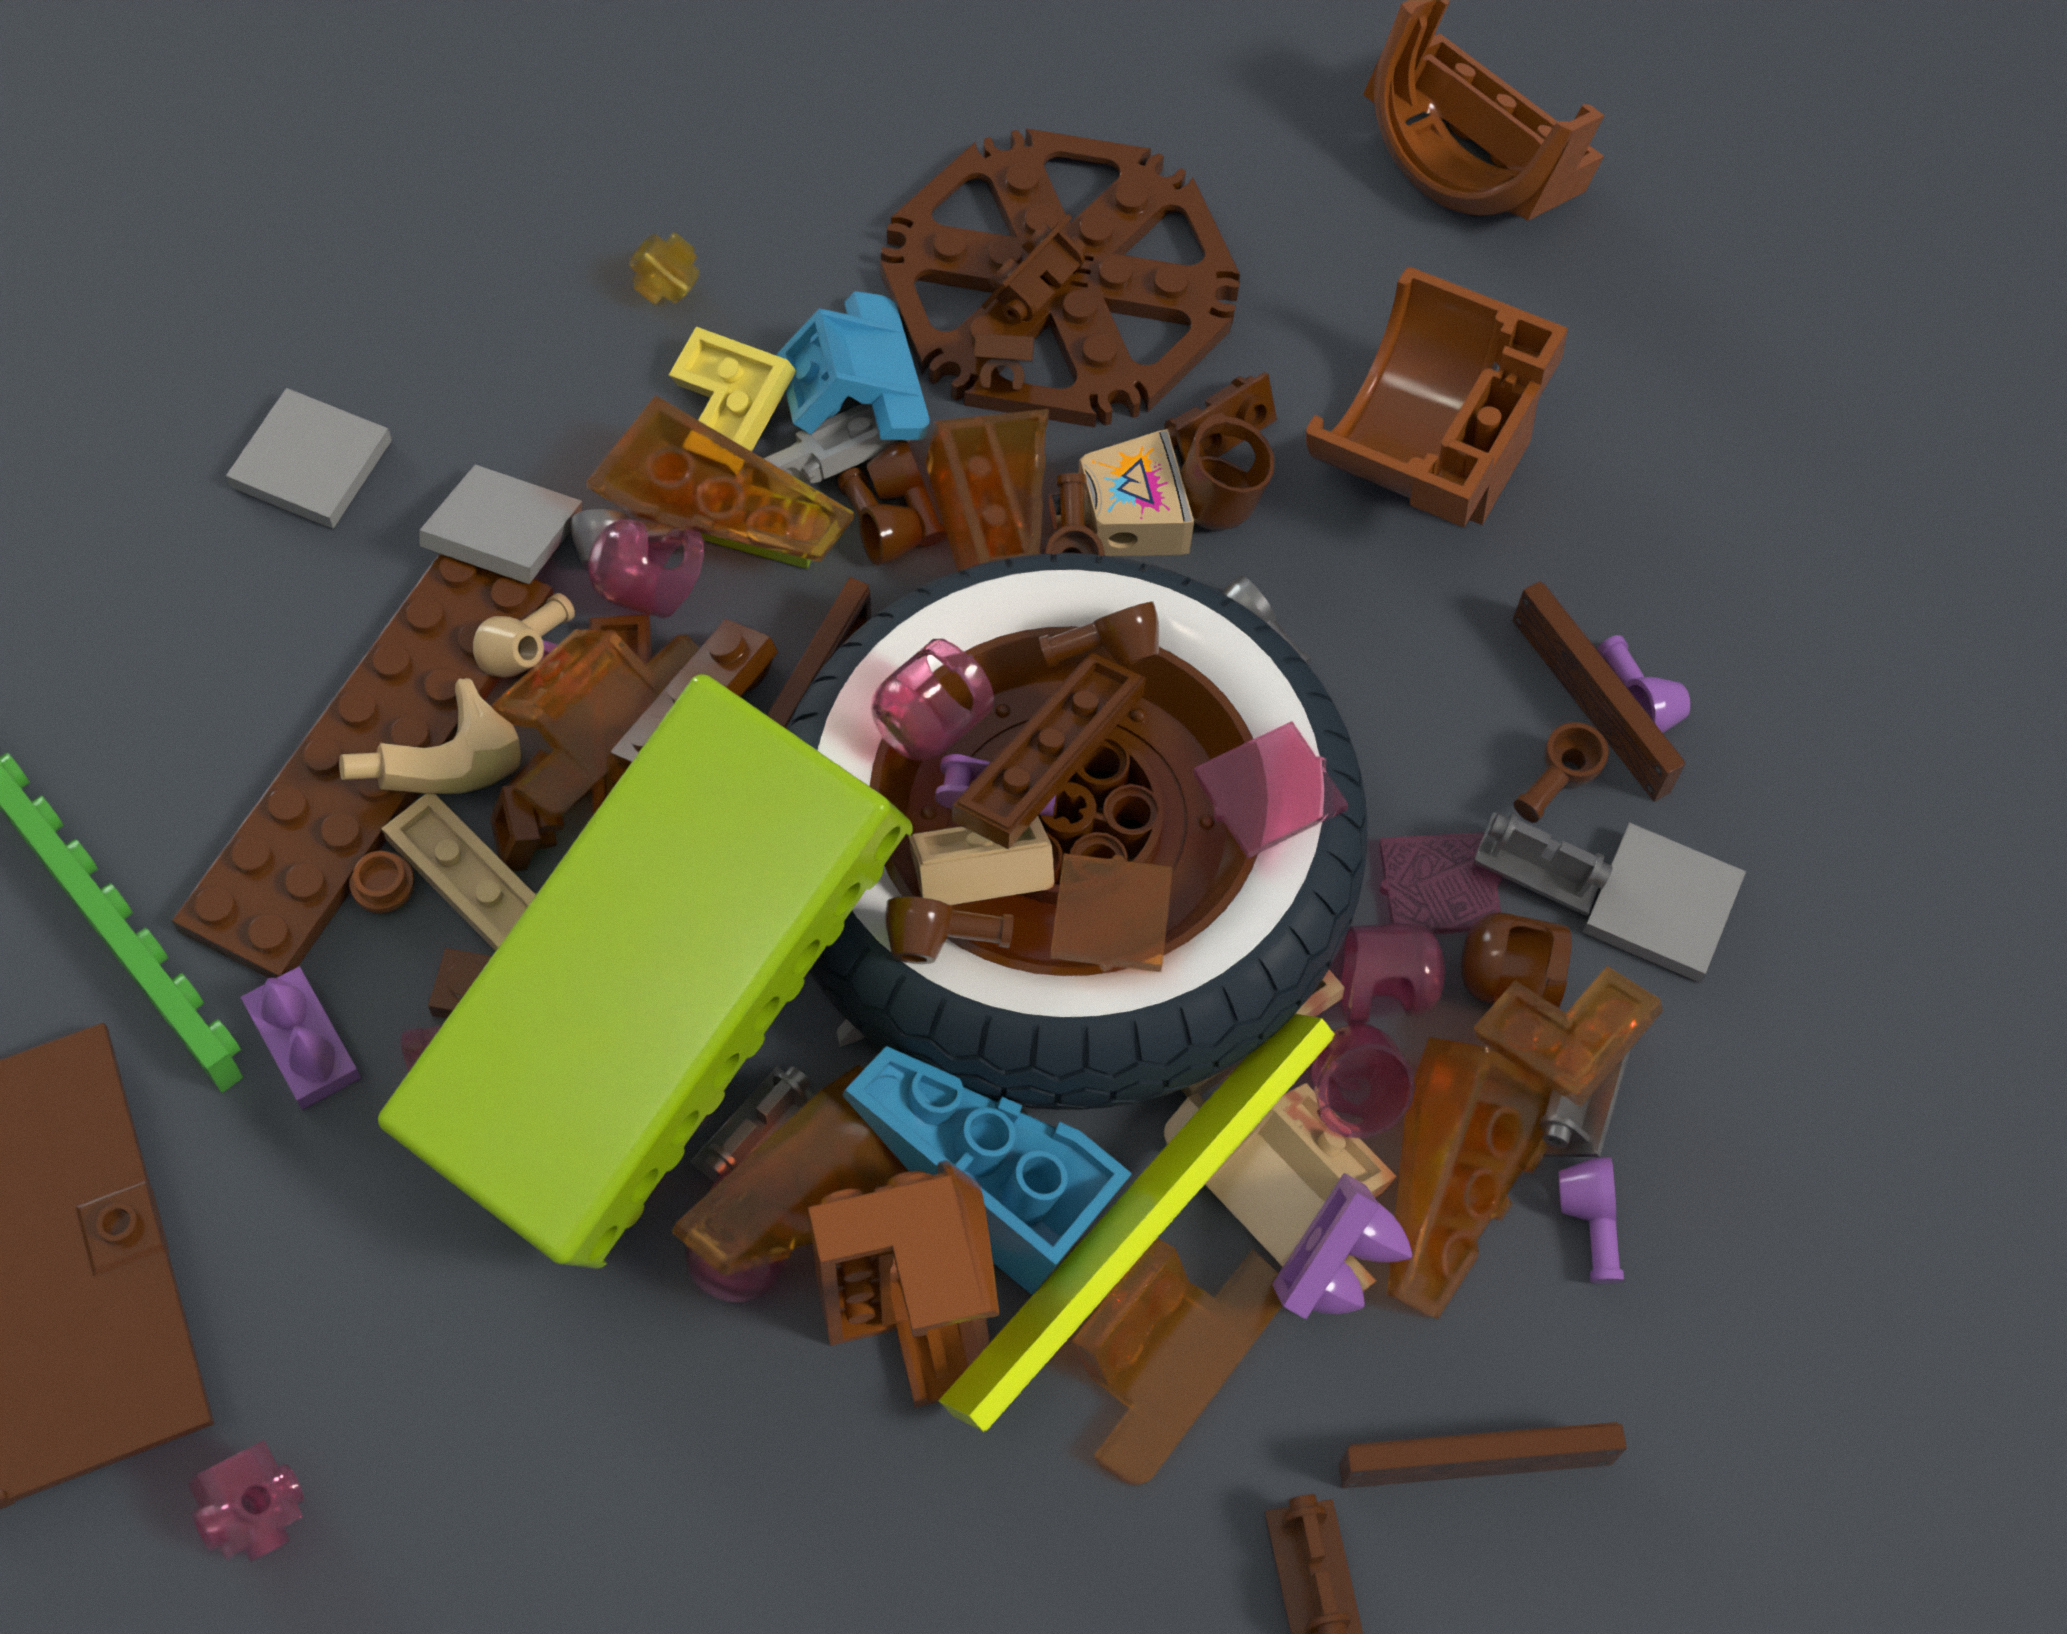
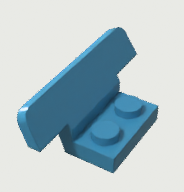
M854 291L844 301L847 314L819 308L777 353V356L787 359L796 369V373L786 389V396L793 424L809 434H812L827 418L837 414L844 400L850 396L862 404H872L881 440H921L927 435L930 418L897 305L892 299L883 295Z

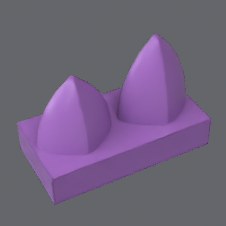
M300 966L277 978H268L264 985L241 996L245 1007L302 1110L361 1079L356 1066Z
M1343 1173L1272 1283L1283 1307L1304 1319L1308 1318L1312 1310L1324 1314H1344L1364 1308L1365 1302L1360 1282L1351 1267L1344 1262L1348 1255L1361 1260L1380 1263L1409 1260L1413 1255L1409 1240L1395 1217L1376 1201L1365 1184L1346 1173Z

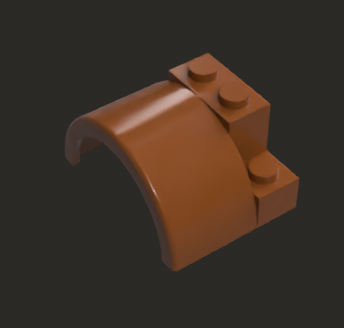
M1408 267L1397 281L1389 321L1376 357L1361 389L1344 417L1332 431L1329 432L1323 429V419L1321 417L1313 416L1306 428L1308 452L1316 460L1410 498V506L1461 527H1465L1468 520L1483 525L1531 442L1538 399L1563 358L1568 328L1413 267Z

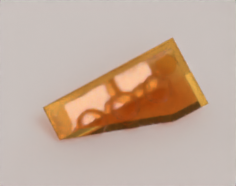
M1429 1037L1407 1096L1395 1219L1403 1228L1413 1255L1409 1260L1390 1262L1387 1295L1435 1319H1439L1479 1256L1477 1241L1491 1219L1502 1221L1513 1203L1507 1194L1522 1171L1534 1172L1543 1158L1548 1145L1542 1140L1544 1131L1539 1127L1541 1117L1546 1113L1553 1087L1488 1047Z

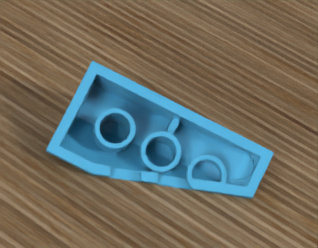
M887 1046L845 1089L842 1095L909 1171H924L935 1175L937 1174L938 1162L947 1160L979 1182L986 1210L993 1263L1031 1295L1046 1281L1132 1174L1080 1130L1062 1122H1058L1056 1127L1026 1115L1020 1112L1022 1105L1004 1097H1001L999 1102L963 1087L960 1078Z

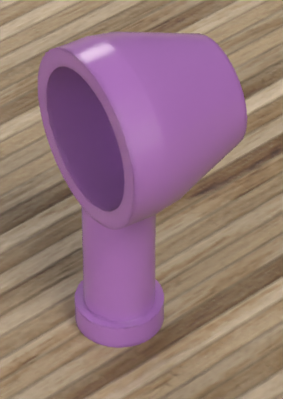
M1612 636L1599 645L1597 651L1662 733L1689 715L1690 697L1685 686L1676 681L1657 677H1644L1629 653L1628 644L1623 636Z
M1612 1157L1587 1159L1558 1171L1561 1213L1589 1221L1593 1270L1590 1271V1282L1595 1284L1623 1282L1624 1271L1620 1269Z

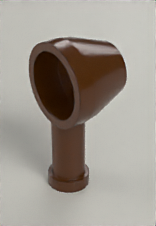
M907 440L893 442L866 464L879 499H905L908 508L914 509L921 524L922 540L920 545L931 546L945 539L947 532L944 525L939 523Z
M860 468L847 469L838 477V487L843 494L847 495L859 516L862 544L873 564L880 565L894 561L921 543V524L914 509L878 504L867 485V477Z
M1065 473L1057 476V487L1060 488L1061 528L1048 540L1044 554L1082 553L1095 554L1097 556L1105 555L1104 546L1100 538L1092 530L1085 527L1084 487L1087 485L1085 474Z
M1154 601L1111 613L1093 621V623L1049 637V635L1039 637L1046 663L1051 668L1059 665L1058 661L1102 646L1123 667L1158 655L1159 619Z
M1580 722L1565 723L1557 727L1551 733L1545 747L1547 769L1525 794H1520L1513 802L1516 812L1523 819L1536 823L1544 815V809L1563 788L1575 789L1594 780L1602 772L1609 755L1608 744L1603 735L1594 727ZM1562 762H1573L1578 766L1579 770L1569 769Z
M895 897L888 899L886 902L885 926L892 956L896 960L913 964L934 963L947 937L998 943V947L1002 948L1010 947L1014 916L1011 914H1002V917L956 911L947 903L922 897Z

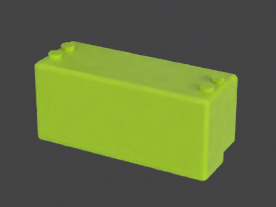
M706 674L694 676L378 1115L380 1128L553 1262L593 1269L604 1267L607 1264L604 1261L607 1254L625 1229L633 1226L644 1211V1202L666 1171L672 1170L679 1163L685 1152L683 1147L705 1116L713 1113L721 1104L725 1096L723 1091L747 1058H751L760 1049L765 1039L764 1033L786 1002L792 1001L799 994L805 982L803 978L827 945H832L838 939L844 929L843 922L866 890L872 889L877 884L884 872L883 866L904 836L906 834L911 836L913 830L912 823L886 797Z

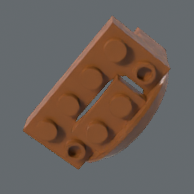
M1408 0L1401 3L1383 51L1363 95L1375 104L1377 122L1383 141L1394 162L1405 177L1424 195L1454 211L1471 215H1493L1509 211L1514 215L1523 217L1527 221L1586 192L1604 158L1601 153L1589 144L1605 115L1590 104H1584L1574 120L1570 122L1555 120L1442 34L1435 35L1450 0ZM1422 112L1430 113L1426 118L1410 125L1406 124L1409 118ZM1442 119L1449 122L1450 129L1456 135L1464 139L1473 140L1489 152L1490 159L1497 166L1488 164L1469 153L1451 135Z
M947 1160L938 1162L937 1174L935 1175L924 1171L901 1173L890 1178L886 1182V1186L875 1188L873 1193L863 1195V1191L859 1189L841 1190L824 1197L820 1205L808 1207L818 1293L830 1346L896 1331L914 1408L939 1402L938 1400L989 1345L987 1318L999 1316L992 1251L981 1186L979 1182Z

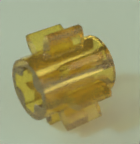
M673 232L666 242L656 233L651 234L639 245L629 261V267L636 272L631 280L635 283L633 288L653 305L660 300L662 295L672 303L678 302L690 291L699 277L700 270L692 264L697 258V255L693 253L695 248L676 232Z

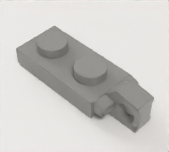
M861 404L826 419L812 434L804 430L795 433L797 442L789 448L770 455L763 460L772 489L775 492L794 494L806 490L810 483L821 482L823 478L826 479L835 474H842L847 469L854 468L856 465L877 456L888 445L898 440H881L872 404Z

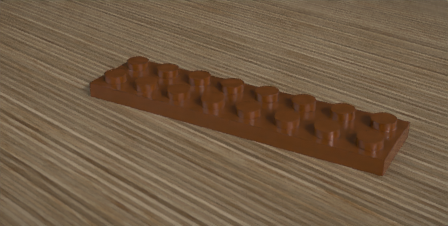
M439 553L172 919L177 931L267 978H277L297 968L351 892L349 879L353 874L356 863L366 854L379 851L382 848L386 839L381 828L411 806L419 795L417 792L380 789L378 778L342 780L339 769L340 755L376 753L380 743L428 748L440 746L453 740L458 728V706L455 694L457 680L470 678L480 697L485 700L501 678L484 673L476 663L473 653V641L477 629L485 620L494 616L512 617L522 621L546 604L547 599L554 595L553 588L536 579L527 584Z

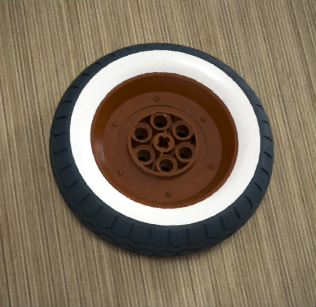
M1055 553L1001 559L954 572L936 579L896 600L856 630L822 667L798 704L787 730L886 797L910 820L913 827L912 834L961 827V825L951 821L952 809L940 805L935 800L936 789L944 784L945 774L940 770L941 759L946 755L961 754L991 762L1090 652L1118 664L1107 649L1102 646L1058 661L1059 665L1049 668L1040 646L1039 637L1045 635L1052 637L1093 623V621L1111 613L1146 602L1154 601L1158 613L1159 654L1144 661L1124 666L1146 677L1143 696L1056 794L1053 816L1038 815L1052 845L1055 882L1053 887L1047 890L950 905L956 911L1002 917V914L1013 915L1014 921L1010 947L1002 948L998 947V943L947 937L934 963L913 964L893 958L885 926L886 902L888 899L895 897H921L909 845V836L906 834L884 864V872L877 884L872 889L864 892L843 922L844 929L838 939L832 945L825 947L809 970L814 981L838 1011L867 1039L882 1050L886 1046L952 1074L961 1079L963 1087L999 1102L1001 1097H1004L1023 1107L1053 1110H1086L1133 1104L1162 1097L1210 1078L1256 1050L1292 1018L1312 995L1328 972L1343 944L1357 908L1367 857L1368 821L1366 797L1359 763L1349 733L1321 681L1297 651L1277 631L1255 613L1222 592L1169 569L1120 557L1082 553ZM1095 771H1104L1110 773L1112 777L1096 779L1088 774ZM1125 820H1134L1144 826L1138 829H1127L1118 823ZM1097 867L1104 868L1111 874L1103 878H1094L1087 875L1085 871Z

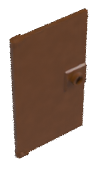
M104 1022L0 1060V1509L15 1504L17 1500L215 1424L171 1264L169 1247L156 1199L147 1175L109 1030Z

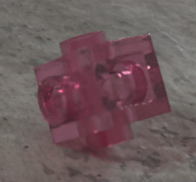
M265 1440L199 1473L188 1484L199 1506V1509L192 1512L195 1527L206 1547L210 1551L219 1547L225 1560L245 1551L250 1562H253L291 1541L285 1528L303 1517L297 1505L304 1501L301 1486L295 1474L286 1463L279 1467L277 1466ZM241 1499H245L253 1505L255 1515L248 1513L243 1508Z

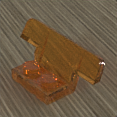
M575 629L491 705L499 715L513 724V726L537 728L544 740L554 749L512 789L547 817H559L565 814L617 765L610 751L699 650V647L688 635H677L645 665L614 630Z
M1157 1238L1120 1279L1072 1340L1090 1378L1130 1408L1094 1455L1098 1465L1125 1483L1138 1486L1145 1484L1153 1478L1282 1307V1303L1272 1285L1279 1273L1253 1249L1217 1296L1213 1298L1206 1291L1189 1282L1176 1248Z

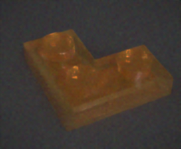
M1606 966L1567 1013L1515 980L1479 1020L1474 1029L1478 1040L1581 1107L1659 1017L1663 1009L1660 998Z

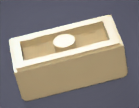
M1038 816L1009 849L963 826L909 836L910 850L922 898L934 899L954 905L1047 890L1052 888L1055 883L1052 845Z

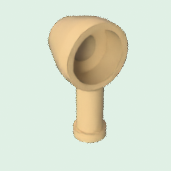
M555 593L547 599L545 605L522 621L506 616H494L485 620L477 629L473 641V653L480 669L490 676L506 678L519 675L538 664L544 651L541 637L560 623L565 624L574 618L575 610L572 603L563 594Z

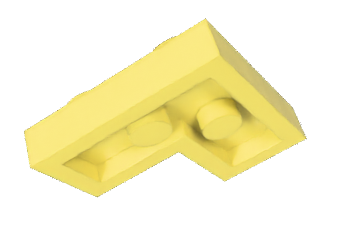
M695 327L669 373V376L678 386L710 398L686 442L695 452L742 470L793 379L796 369L787 359Z

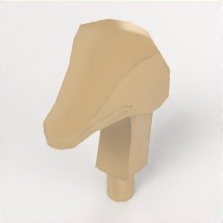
M461 678L455 684L458 728L453 740L440 746L428 748L380 743L376 753L341 754L339 759L340 776L342 780L378 778L379 788L384 790L439 794L467 793L489 787L519 768L521 760L519 738L513 724L499 715L480 697L473 681L470 678Z

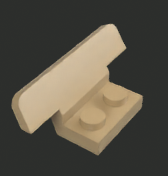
M1305 1083L1285 1093L1205 1185L1283 1267L1343 1173L1365 1184L1374 1198L1382 1194L1397 1176ZM1198 1092L1187 1097L1166 1123L1164 1137L1167 1144L1206 1102ZM1348 1255L1344 1262L1351 1267L1364 1292L1376 1280L1354 1256Z

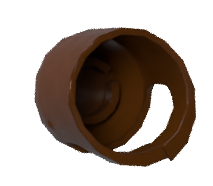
M1224 413L1211 415L1204 420L1193 437L1187 459L1180 470L1194 523L1205 529L1217 531L1233 529L1247 520L1253 513L1273 475L1274 454L1268 440L1256 427L1242 419L1225 416ZM1216 433L1239 438L1251 445L1255 453V461L1251 469L1245 472L1238 465L1224 458L1213 456L1200 457V441L1208 435Z
M1500 912L1488 914L1478 919L1471 927L1462 951L1461 977L1464 986L1471 995L1479 1000L1553 1017L1561 1005L1567 986V974L1572 947L1569 927Z

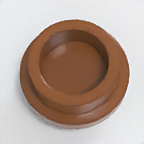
M374 851L363 856L356 863L353 874L349 879L350 891L355 902L363 909L373 913H387L400 908L409 900L415 886L414 874L408 862L401 856L387 851Z

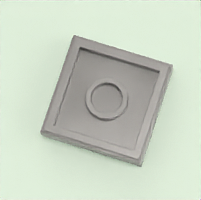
M286 388L227 473L226 478L233 489L334 529L391 443L392 438L389 428Z
M475 464L419 530L420 547L530 584L571 531V519L576 513L582 511V501Z
M1629 823L1611 863V866H1613L1611 875L1604 888L1600 889L1582 933L1701 983L1706 975L1746 871Z

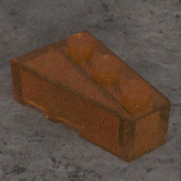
M1049 409L936 421L925 464L958 572L982 563L1040 554L1043 499H1041L1042 480L1046 462L1044 447Z

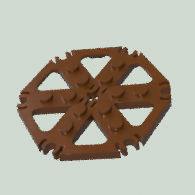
M1026 128L1025 140L1018 130L1011 131V149L1003 151L994 146L991 137L984 138L983 157L977 150L975 141L891 216V224L887 226V244L898 245L901 248L882 247L880 275L890 299L897 305L904 333L921 374L923 375L929 367V382L933 385L945 375L956 376L957 378L951 383V398L955 401L964 398V406L1095 427L1096 415L1103 425H1110L1112 421L1111 404L1122 403L1127 406L1132 418L1139 416L1140 397L1146 404L1148 413L1230 332L1231 324H1233L1236 305L1222 303L1218 300L1237 301L1240 273L1194 178L1192 177L1190 182L1184 186L1186 171L1182 168L1177 170L1172 176H1160L1159 174L1163 171L1164 156L1160 153L1151 156V148ZM1066 157L1108 164L1117 169L1120 175L1119 178L1071 223L1068 222L1062 228L1069 237L1075 236L1085 244L1087 251L1084 254V264L1079 269H1076L1058 289L1043 275L1040 276L1055 293L1042 305L1030 321H1021L1019 324L1010 322L1003 313L1004 306L995 299L985 310L980 306L955 330L939 331L930 324L914 286L916 281L993 293L996 289L988 281L1012 256L1021 264L1029 255L1021 246L1044 222L1053 230L1064 219L1066 214L1044 168L1045 163L1049 159ZM979 178L987 183L1010 236L941 225L933 219L932 213L966 181ZM1178 211L1187 218L1204 254V258L1195 265H1182L1127 256L1125 254L1168 213ZM1111 313L1189 325L1191 328L1159 361L1151 365H1142L1130 357ZM1050 326L1075 382L1072 386L1064 389L1024 383L1021 390H1013V381L1007 380L1000 375V372L1006 366H999L992 372L991 388H984L980 381V372L984 363L989 359H976L974 357L975 333L1026 336L1036 339ZM1092 407H1097L1096 413L1094 412Z

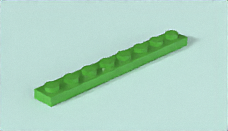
M8 752L0 757V810L216 1087L223 1093L244 1078L232 1056L241 1051V1048L219 1019H216L209 1025L204 1022L196 1010L205 1003L183 973L178 974L173 979L167 975L160 966L161 963L169 959L163 948L146 927L138 933H134L125 921L126 918L133 914L126 901L111 883L101 889L90 877L92 873L98 870L92 858L76 838L66 845L56 834V831L64 826L62 821L42 795L30 801L22 790L23 787L30 784L28 778Z

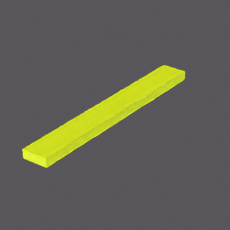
M1294 1014L1272 1037L1245 1057L938 1400L953 1417L983 1432L991 1427L1332 1041L1335 1034L1322 1018Z

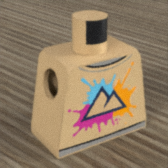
M1168 429L1085 454L1079 459L1078 473L1085 474L1087 479V485L1084 487L1085 525L1100 538L1104 546L1105 556L1189 554L1194 520ZM1060 493L1050 494V515L1053 527L1056 530L1061 528Z

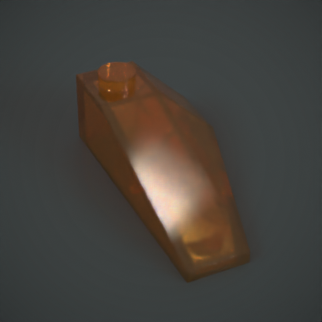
M656 395L586 481L587 488L635 517L818 562L824 559L854 519V512Z
M857 1065L820 1090L678 1220L672 1233L719 1273L726 1276L789 1258L794 1248L811 1244L812 1235L808 1207L820 1205L821 1200L827 1195L846 1189H859L863 1191V1195L873 1193L875 1188L886 1186V1182L890 1178L909 1172L842 1096L845 1089L864 1069Z

